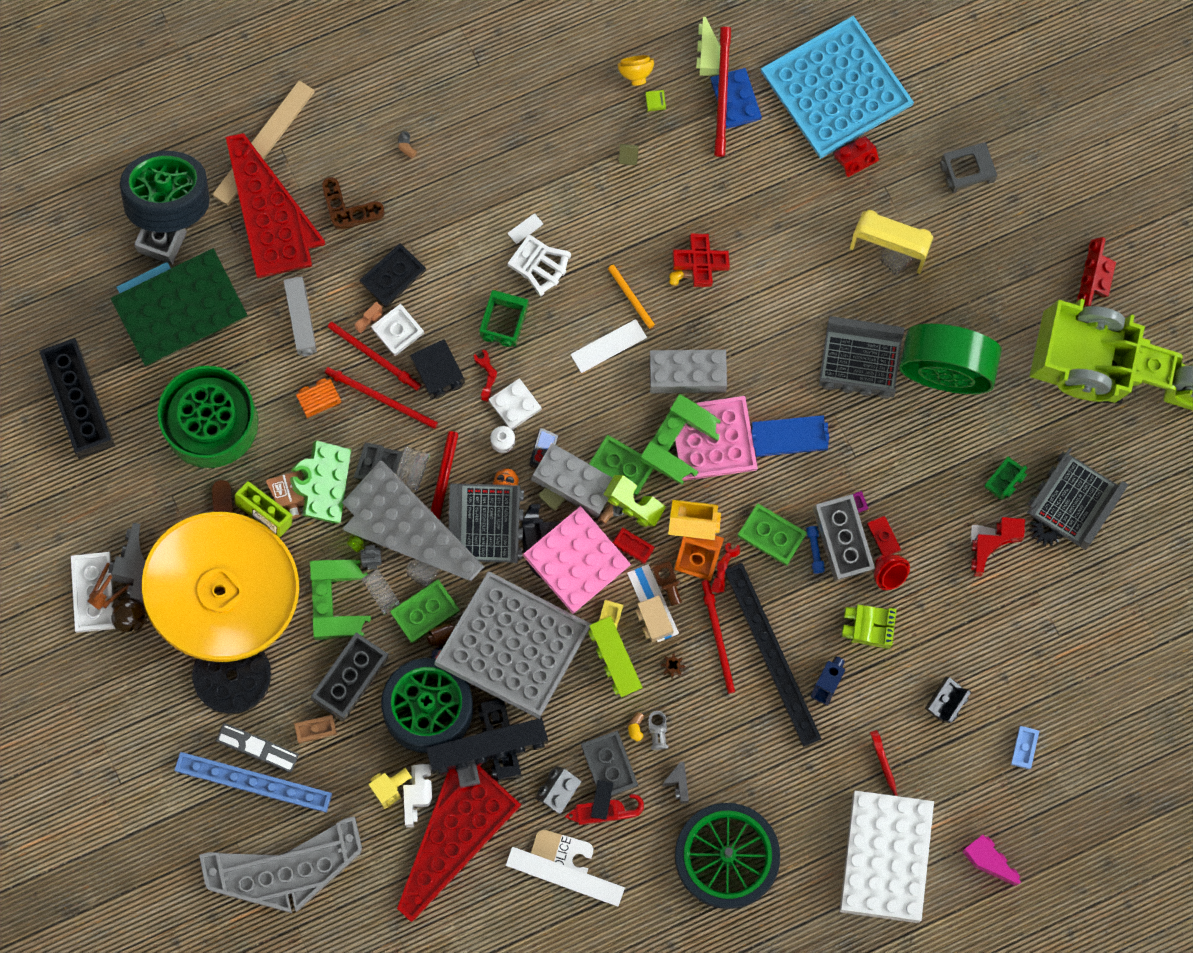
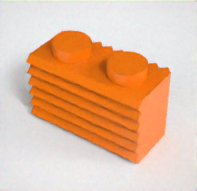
M326 378L321 379L311 388L308 386L303 387L296 394L306 418H310L341 403L331 378L328 380Z

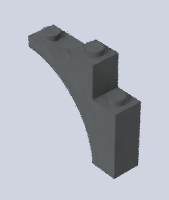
M133 523L132 528L127 529L125 540H128L127 546H123L121 557L116 556L115 562L110 563L108 573H111L112 581L131 584L128 587L127 596L143 604L142 575L145 560L139 544L141 524Z

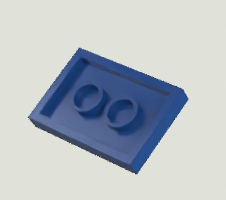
M746 68L728 72L726 129L761 120L762 116ZM719 75L710 77V82L718 103Z

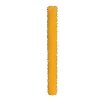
M614 265L608 267L609 272L649 329L654 327V322Z

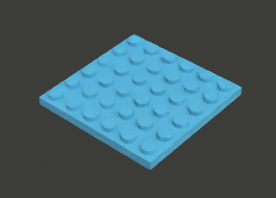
M854 15L761 68V73L820 159L911 107L914 103Z

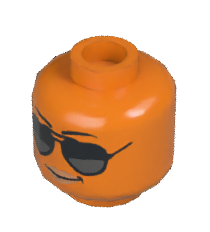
M505 468L495 474L493 485H518L519 477L515 471Z

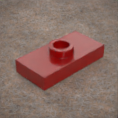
M885 516L867 523L881 555L888 556L901 551Z
M623 527L612 542L618 549L643 564L647 562L655 549L654 546Z

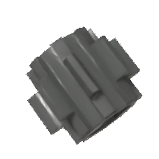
M375 545L365 546L366 549H361L362 566L367 567L368 570L377 569V566L382 565L380 548H375Z

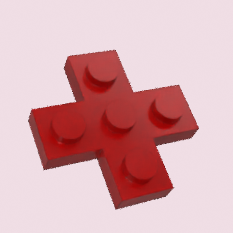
M690 233V250H673L672 252L673 270H692L693 287H712V270L729 271V251L710 250L709 234Z

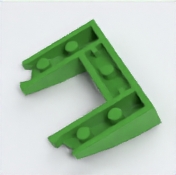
M679 394L661 427L641 455L640 461L677 483L684 484L682 478L690 473L695 477L698 471L669 453L670 448L685 424L718 441L720 434H716V423L720 424V420L693 401Z
M360 560L310 561L313 634L315 640L350 638L355 633L362 637L365 635L361 632L365 621L370 623L371 616H333L332 582L369 579L367 572L363 574L358 567L361 563Z

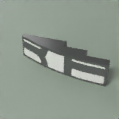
M226 723L222 724L215 740L240 753L289 773L292 772L299 756L295 752Z

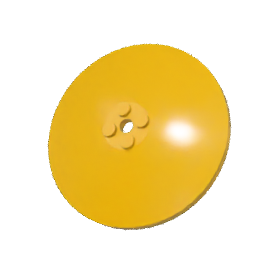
M208 512L194 515L169 528L157 540L149 552L142 575L143 604L149 620L156 631L177 650L194 658L213 662L245 659L258 654L272 645L291 622L299 596L297 568L290 551L283 541L264 524L247 516L230 512ZM217 587H222L225 590V593L223 595H217L215 594L214 589Z

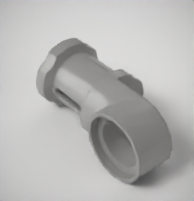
M654 711L650 714L648 720L649 733L652 734L651 750L668 749L665 736L667 732L666 717L663 712ZM654 715H660L663 718L661 725L657 726L652 723L651 720Z

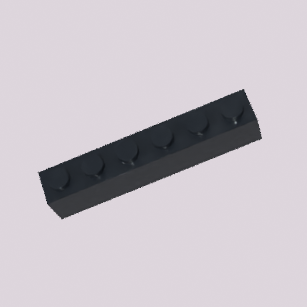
M540 718L426 748L432 774L437 773V776L449 773L448 770L454 768L457 771L466 769L472 763L482 765L487 763L488 759L495 758V760H501L506 758L507 754L514 753V755H520L525 753L526 749L533 748V750L545 748V744H548V738L543 719Z

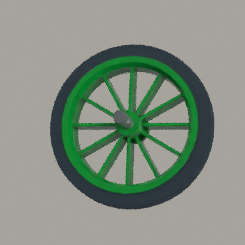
M719 803L700 810L686 822L676 842L675 864L683 885L695 898L712 907L735 909L754 903L773 885L780 867V847L771 825L758 812L736 803ZM727 819L726 847L722 844L711 822ZM729 819L745 823L732 847L729 846ZM708 824L722 849L697 836V833ZM746 826H750L759 837L735 850L734 847ZM694 838L714 849L718 854L690 853ZM761 839L765 855L737 854L740 850ZM690 857H717L718 860L694 872ZM737 858H765L762 873L757 872L737 860ZM720 863L721 865L709 886H705L696 875ZM734 864H739L759 878L747 888ZM723 866L726 867V893L710 889ZM731 866L744 887L742 891L728 893L729 867Z

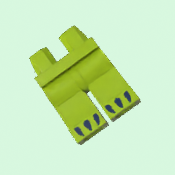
M859 604L856 607H846L844 619L854 620L853 626L843 625L841 636L851 639L852 643L890 649L893 643V627L895 626L897 609L875 608Z

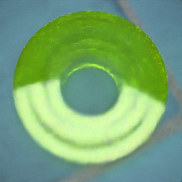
M356 535L354 538L349 536L347 544L353 550L359 553L361 549H365L362 539Z

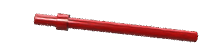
M332 321L328 324L327 328L397 376L400 382L403 384L407 383L416 391L421 388L422 385L411 378V375L405 370L401 371Z
M704 580L701 582L705 595L703 596L704 604L708 608L728 694L735 693V688L714 604L716 603L715 595L711 592L709 580Z

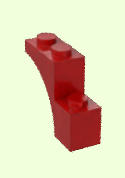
M1002 517L999 523H996L995 534L999 536L978 534L975 540H972L971 550L975 551L974 559H971V570H974V576L981 577L983 575L987 558L997 548L1008 543L1023 541L1025 519Z

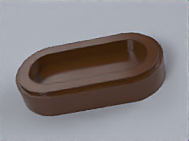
M219 480L212 486L214 512L233 513L232 488L227 481Z

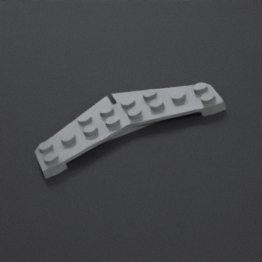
M353 816L336 823L335 826L282 855L208 852L200 854L199 857L205 885L210 891L292 913L289 895L292 894L297 913L361 854L362 845L356 818Z

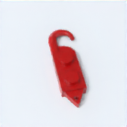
M630 794V798L637 800L638 807L635 810L625 811L623 804L619 800H610L606 820L591 817L593 803L579 804L565 818L579 823V826L635 818L643 812L644 802L640 796Z

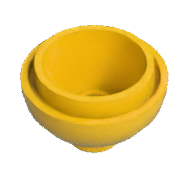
M649 55L632 56L622 59L621 63L617 66L622 76L631 80L633 86L646 83V77L650 75L654 68V59L650 58Z

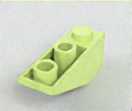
M703 17V24H699L698 35H702V40H698L697 52H701V57H697L696 68L700 69V75L716 76L719 75L720 45L707 18Z

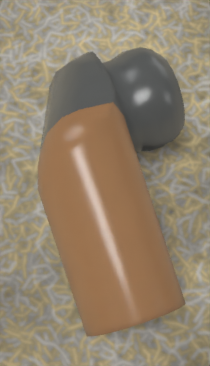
M407 131L401 132L398 136V148L413 159L417 151L410 146V134Z
M610 504L604 509L598 520L606 524L611 517L622 516L625 513L622 512L623 509L620 506Z

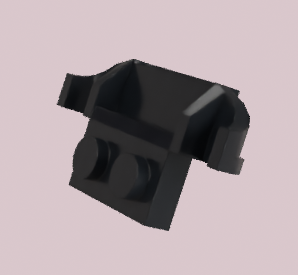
M531 504L523 517L521 528H523L522 542L524 553L561 523V521L543 522V519H539L540 504ZM526 560V565H529V567H530V569L532 570V572H533L537 577L541 578V576L535 571V569H534V568L529 564V562Z

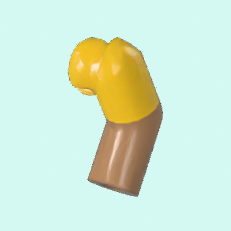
M675 270L669 275V283L671 285H678L679 280L682 278L692 279V270Z
M638 711L627 725L629 736L635 741H640L643 738L639 724L645 716Z

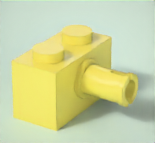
M403 768V770L391 778L386 773L382 775L379 773L371 778L369 786L381 805L386 809L401 799L397 787L412 777L406 768Z

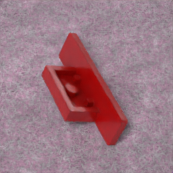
M1104 237L1092 239L1089 244L1085 269L1077 297V302L1080 299L1085 300L1083 308L1091 306L1094 293L1103 298L1109 297L1116 262L1102 255L1106 240Z

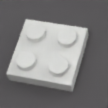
M401 304L371 326V329L394 356L424 334L423 329Z
M520 378L488 399L492 407L511 430L542 410Z

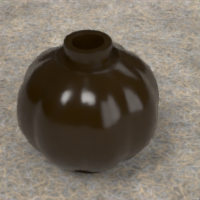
M129 597L121 600L119 598L111 606L113 608L111 615L112 624L121 632H131L133 630L137 632L147 621L145 619L147 613L144 604L135 599H130Z

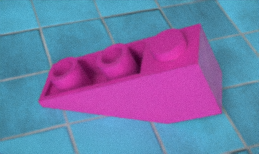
M980 836L962 851L975 868L1014 886L1021 883L1018 872L1014 868L1010 869L1006 864L1008 862L1006 857L994 849L995 844L988 836Z

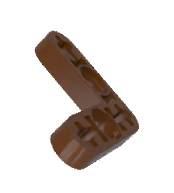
M328 177L323 181L322 188L332 224L336 229L342 230L377 221L384 217V206L378 201L346 209L337 179ZM330 183H332L335 193L332 195L328 188ZM337 199L341 204L339 207L334 208L330 205L331 201ZM375 207L379 210V214L373 212ZM366 209H368L369 217H367ZM357 211L363 213V217L359 220L353 218V214ZM347 214L350 215V222L348 221ZM338 217H341L343 219V223L339 224V222L337 221Z

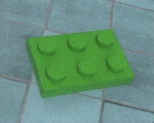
M609 435L605 437L589 465L612 478L614 475H623L637 485L633 494L636 497L654 470L640 461L642 454Z
M757 503L737 537L788 566L807 532Z
M437 579L391 610L390 613L411 644L427 635L429 630L440 626L458 614L460 609L439 579Z

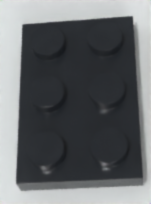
M399 243L359 281L386 308L426 271V267Z

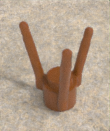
M106 563L93 591L89 595L90 598L87 600L88 603L98 610L102 607L106 609L112 601L124 593L129 585H131L127 584L107 601L105 600L107 596L103 594V591L109 584L112 576L109 575L100 589L99 587L108 571L110 563Z

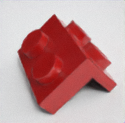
M866 136L833 153L834 158L844 167L847 177L879 161L876 146Z

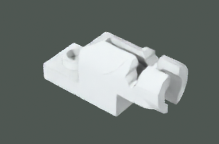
M429 764L411 766L412 778L410 783L412 785H403L406 828L414 827V822H418L417 810H414L413 807H426L431 803L432 783L428 779L425 780L426 777L431 776Z

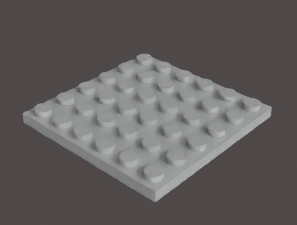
M488 571L435 660L434 665L540 719L587 635L591 623Z

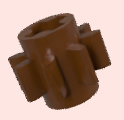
M675 654L672 655V658L665 656L666 664H661V668H665L663 675L669 674L671 679L674 678V675L681 677L680 669H685V665H680L683 658L677 659ZM670 663L672 665L677 664L676 670L674 668L669 669Z

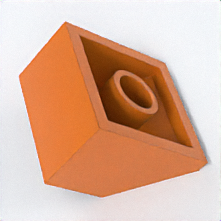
M715 535V540L683 536L674 570L711 581L724 538Z

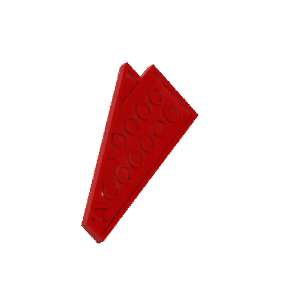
M241 133L225 137L257 279L313 267L309 249L326 245L325 240L246 135Z
M477 765L480 784L460 788L458 773L454 769L448 770L449 773L446 775L397 907L411 923L521 807V804L479 765Z

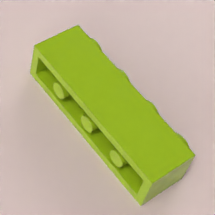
M609 616L589 625L591 628L588 631L592 642L596 640L599 647L596 649L600 660L604 658L607 666H604L608 678L612 676L614 680L612 687L615 694H620L622 698L642 689L641 682L612 617Z

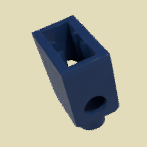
M835 656L832 662H827L810 696L811 698L827 706L829 705L845 672L843 668L844 659Z

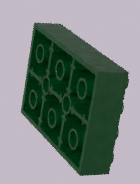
M214 248L110 298L146 368L248 318Z

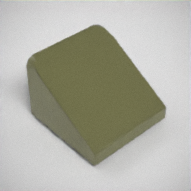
M620 144L619 164L637 165L639 146Z
M546 487L538 495L541 501L553 511H556L566 500Z

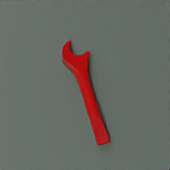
M877 730L869 732L873 741L871 742L878 756L887 784L893 795L897 796L895 780L884 752L881 737Z

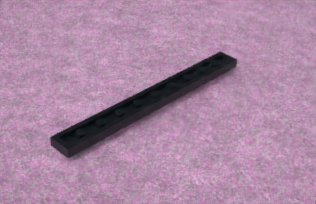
M743 563L726 569L725 575L803 748L821 741L822 738Z

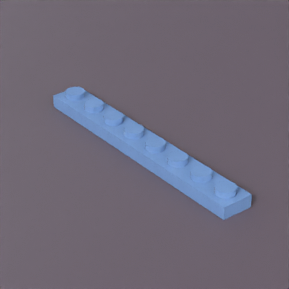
M180 752L174 770L177 773L327 813L332 797L330 792Z

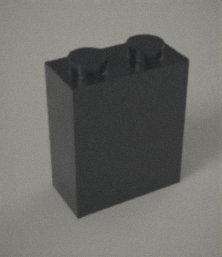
M445 339L410 355L411 361L430 399H439L450 390L456 391L465 384L464 377Z

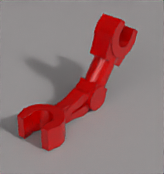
M483 349L482 354L484 358L479 359L476 354L473 357L475 363L481 368L484 367L487 371V383L482 390L481 400L488 402L492 391L491 388L497 378V371L491 366L489 355Z
M731 543L725 545L726 554L717 563V576L712 584L711 592H724L725 570L731 557H736L740 554L739 545L735 549L731 548Z

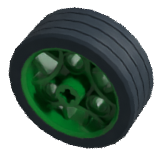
M177 151L151 152L132 161L121 175L119 184L124 212L133 224L144 230L152 232L179 231L196 223L209 207L210 197L205 169L198 160L188 154Z
M420 658L401 665L387 680L382 692L381 707L384 721L390 734L399 744L418 753H427L426 748L462 739L469 729L473 717V701L468 682L434 665L436 658ZM428 678L438 679V687L426 686ZM442 681L448 685L442 687ZM412 689L418 691V694L414 697L407 695ZM448 695L451 697L448 703L441 701L443 696ZM398 698L404 701V702H402V703L396 705V704H397V701H398ZM409 707L412 716L399 719L396 713ZM458 709L455 716L451 711ZM445 714L452 719V722L447 727L439 723V720ZM421 721H427L429 723V725L426 728H420L418 726ZM412 723L410 729L404 726L405 724ZM435 727L440 729V731L434 732Z

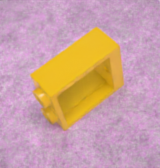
M672 500L668 535L715 540V533L720 531L721 512H718V505Z

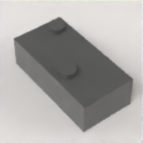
M355 633L311 695V701L344 722L388 660V653L358 633Z

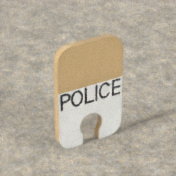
M541 830L535 837L531 854L587 874L588 868L576 867L572 860L577 854H582L585 858L591 859L593 846L585 841Z

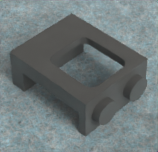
M986 142L944 153L940 161V168L942 172L945 171L947 177L945 178L948 189L951 188L952 194L956 193L959 188L987 181L988 184L994 183L997 178V172ZM973 155L979 168V173L959 179L956 178L950 161Z

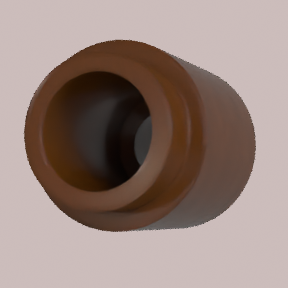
M445 623L429 630V635H427L429 645L434 646L436 649L445 645L454 630V626L451 623L448 625Z

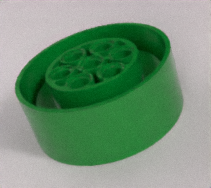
M918 324L910 327L907 331L899 370L910 380L933 389L958 394H983L992 391L994 388L1002 348L993 339L966 328L946 324Z
M198 366L188 369L177 375L166 386L159 400L157 416L161 432L172 451L188 464L201 468L226 466L243 456L254 442L258 431L256 405L246 384L227 369L217 366ZM205 394L206 396L203 400H197L198 395ZM219 397L225 398L222 403H216L215 401ZM187 408L193 409L190 414H184V411ZM204 412H212L209 417H202ZM229 414L230 418L228 420H221L223 415ZM193 425L199 426L196 431H189ZM211 429H218L216 434H208Z

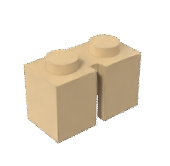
M659 595L637 604L635 613L638 620H642L645 625L642 630L646 639L650 638L652 643L673 634L674 630Z

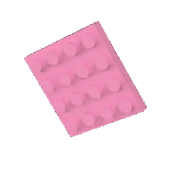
M745 396L696 403L720 420V424L716 423V434L720 435L719 440L716 441L692 426L685 424L675 440L677 456L697 470L698 474L693 477L690 473L682 478V480L687 481L757 471Z
M581 506L523 554V557L572 614L631 565Z

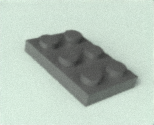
M618 730L581 743L596 788L598 780L613 782L611 796L638 787Z

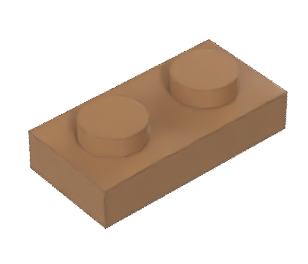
M333 715L294 723L299 744L337 735Z

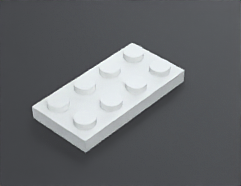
M110 552L71 556L76 633L115 629L111 621L113 612L111 606L114 601L106 609L102 607L100 610L87 602L106 563H111ZM107 571V573H106V575H105V577H104V579H103V581H102V583H101L99 589L101 588V586L103 585V583L106 581V579L108 578V576L111 575V573H108V571ZM110 580L103 591V594L107 596L106 601L113 596L112 580Z

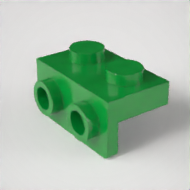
M1008 456L984 487L1002 501L1006 496L1010 498L1016 490L1014 488L1017 482L1021 484L1028 475L1025 473L1028 467L1020 466Z

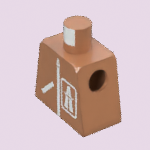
M296 471L266 480L275 502L292 514V519L300 517L299 507L304 506L305 497L298 495L292 490L290 478L298 477V479L303 481V473Z

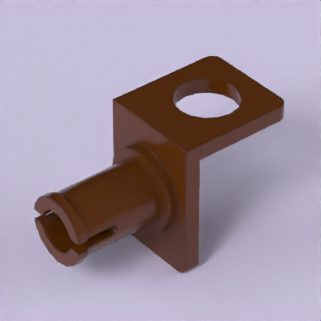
M668 561L654 566L652 569L659 588L666 591L670 606L682 603L676 587L680 584V580L676 579L671 562ZM661 568L669 569L670 575L668 578L662 579L659 576Z

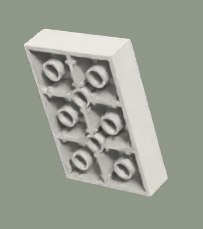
M854 791L839 912L920 923L922 921L934 801Z

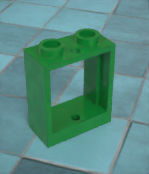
M492 290L479 330L480 337L487 342L496 341L505 347H516L529 307V300ZM495 304L521 311L513 337L487 330Z

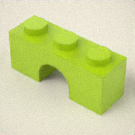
M614 475L603 494L609 498L608 502L614 506H620L623 509V513L638 519V524L644 527L655 526L666 506L652 496H643L637 504L633 498L637 485L623 475Z

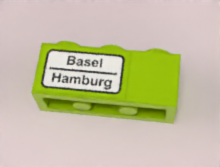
M249 481L235 494V505L253 519L271 529L279 538L292 526V514Z

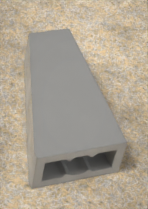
M303 277L285 279L284 285L298 355L311 356L317 352Z

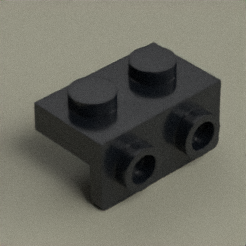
M945 676L925 709L941 722L951 723L958 717L961 707L967 703L971 691L962 688L953 679Z

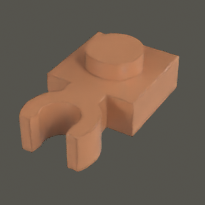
M375 302L363 314V317L354 324L355 329L360 334L368 325H371L373 322L376 323L381 319L383 313L382 306Z

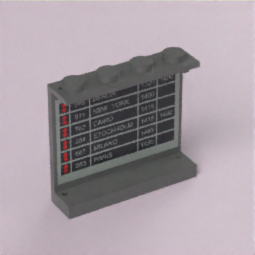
M829 316L819 386H823L826 390L841 389L845 393L860 392L861 395L865 396L874 394L884 399L894 397L905 327Z
M1069 448L1066 453L1062 451L1056 460L1059 462L1058 466H1052L1047 476L1050 477L1048 481H1042L1037 489L1040 492L1037 497L1033 495L1027 504L1030 506L1027 513L1084 550H1087L1129 484L1123 480L1120 485L1115 484L1071 456L1069 453L1072 448Z
M450 484L449 530L479 562L518 563V559H522V548H519V540H523V528H519V522L523 521V509H520V501H524V490H520L521 485Z

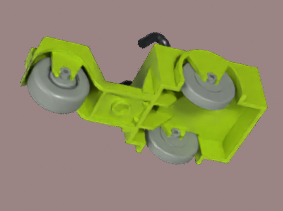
M1080 299L1075 304L1058 300L1043 311L1029 377L1057 385L1062 392L1078 399L1112 404H1122L1123 397L1132 392V387L1143 382L1165 389L1163 396L1165 402L1193 410V365L1185 366L1182 363V354L1150 344L1151 340L1143 338L1145 326L1133 323L1135 315L1125 318L1121 313L1105 307L1088 306L1083 308L1085 301L1083 299Z

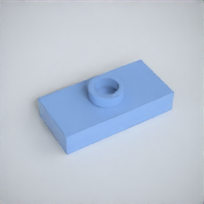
M1023 726L1019 727L1011 765L1031 769L1039 730Z

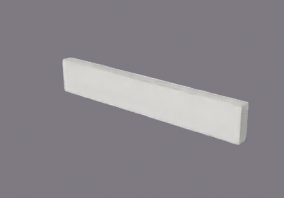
M512 847L506 863L507 867L617 907L620 904L625 887Z

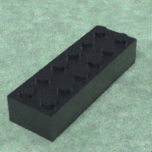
M76 338L39 350L77 457L82 459L114 447L113 437Z

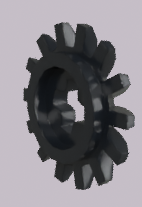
M1033 518L1036 523L1030 522V525L1034 526V528L1029 529V532L1035 533L1031 537L1032 539L1038 538L1037 544L1043 541V546H1046L1047 542H1049L1050 546H1053V540L1056 543L1059 542L1057 536L1063 537L1052 528H1050L1051 533H1043L1044 529L1042 526L1046 527L1047 525L1036 518Z

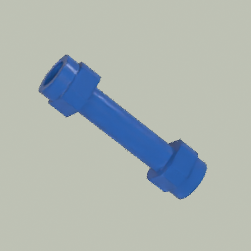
M810 526L806 528L807 538L810 539L813 556L812 570L814 574L823 573L825 569L824 561H821L817 539L819 537L818 527Z

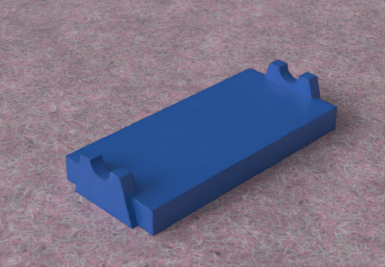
M824 415L752 422L751 424L756 457L828 450V423H825Z

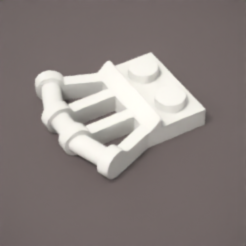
M528 235L508 262V266L523 275L524 278H527L541 297L545 291L553 286H557L559 278L565 275L571 253L548 247L533 236ZM545 255L560 256L559 265ZM540 261L555 270L553 276L538 267ZM534 271L548 281L540 286L533 277L532 272Z

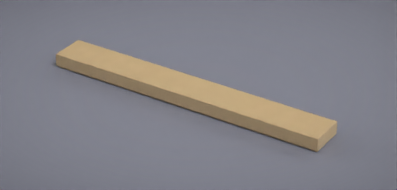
M297 82L252 141V145L263 159H265L315 93L314 89L303 82ZM233 169L230 170L212 194L214 198L226 206H229L238 194Z

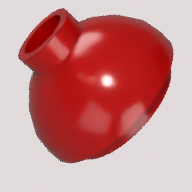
M882 555L878 557L875 561L874 580L877 586L882 590H892L901 586L909 575L910 564L900 555Z

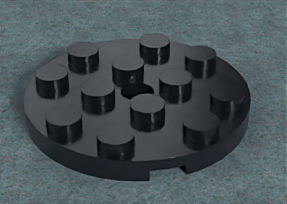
M264 651L245 659L229 662H213L196 658L192 671V680L198 697L210 709L223 714H240L254 708L265 697L271 683V666ZM231 670L237 672V678L234 680L227 679V673Z

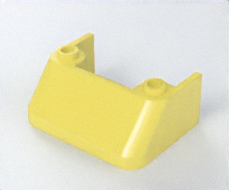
M867 210L861 214L853 234L850 249H854L858 238L921 260L917 271L920 274L932 244L933 236L926 229H917L880 216L875 211Z

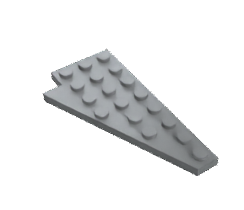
M379 461L342 502L354 515L343 528L346 532L470 581L484 568L477 558L383 461Z

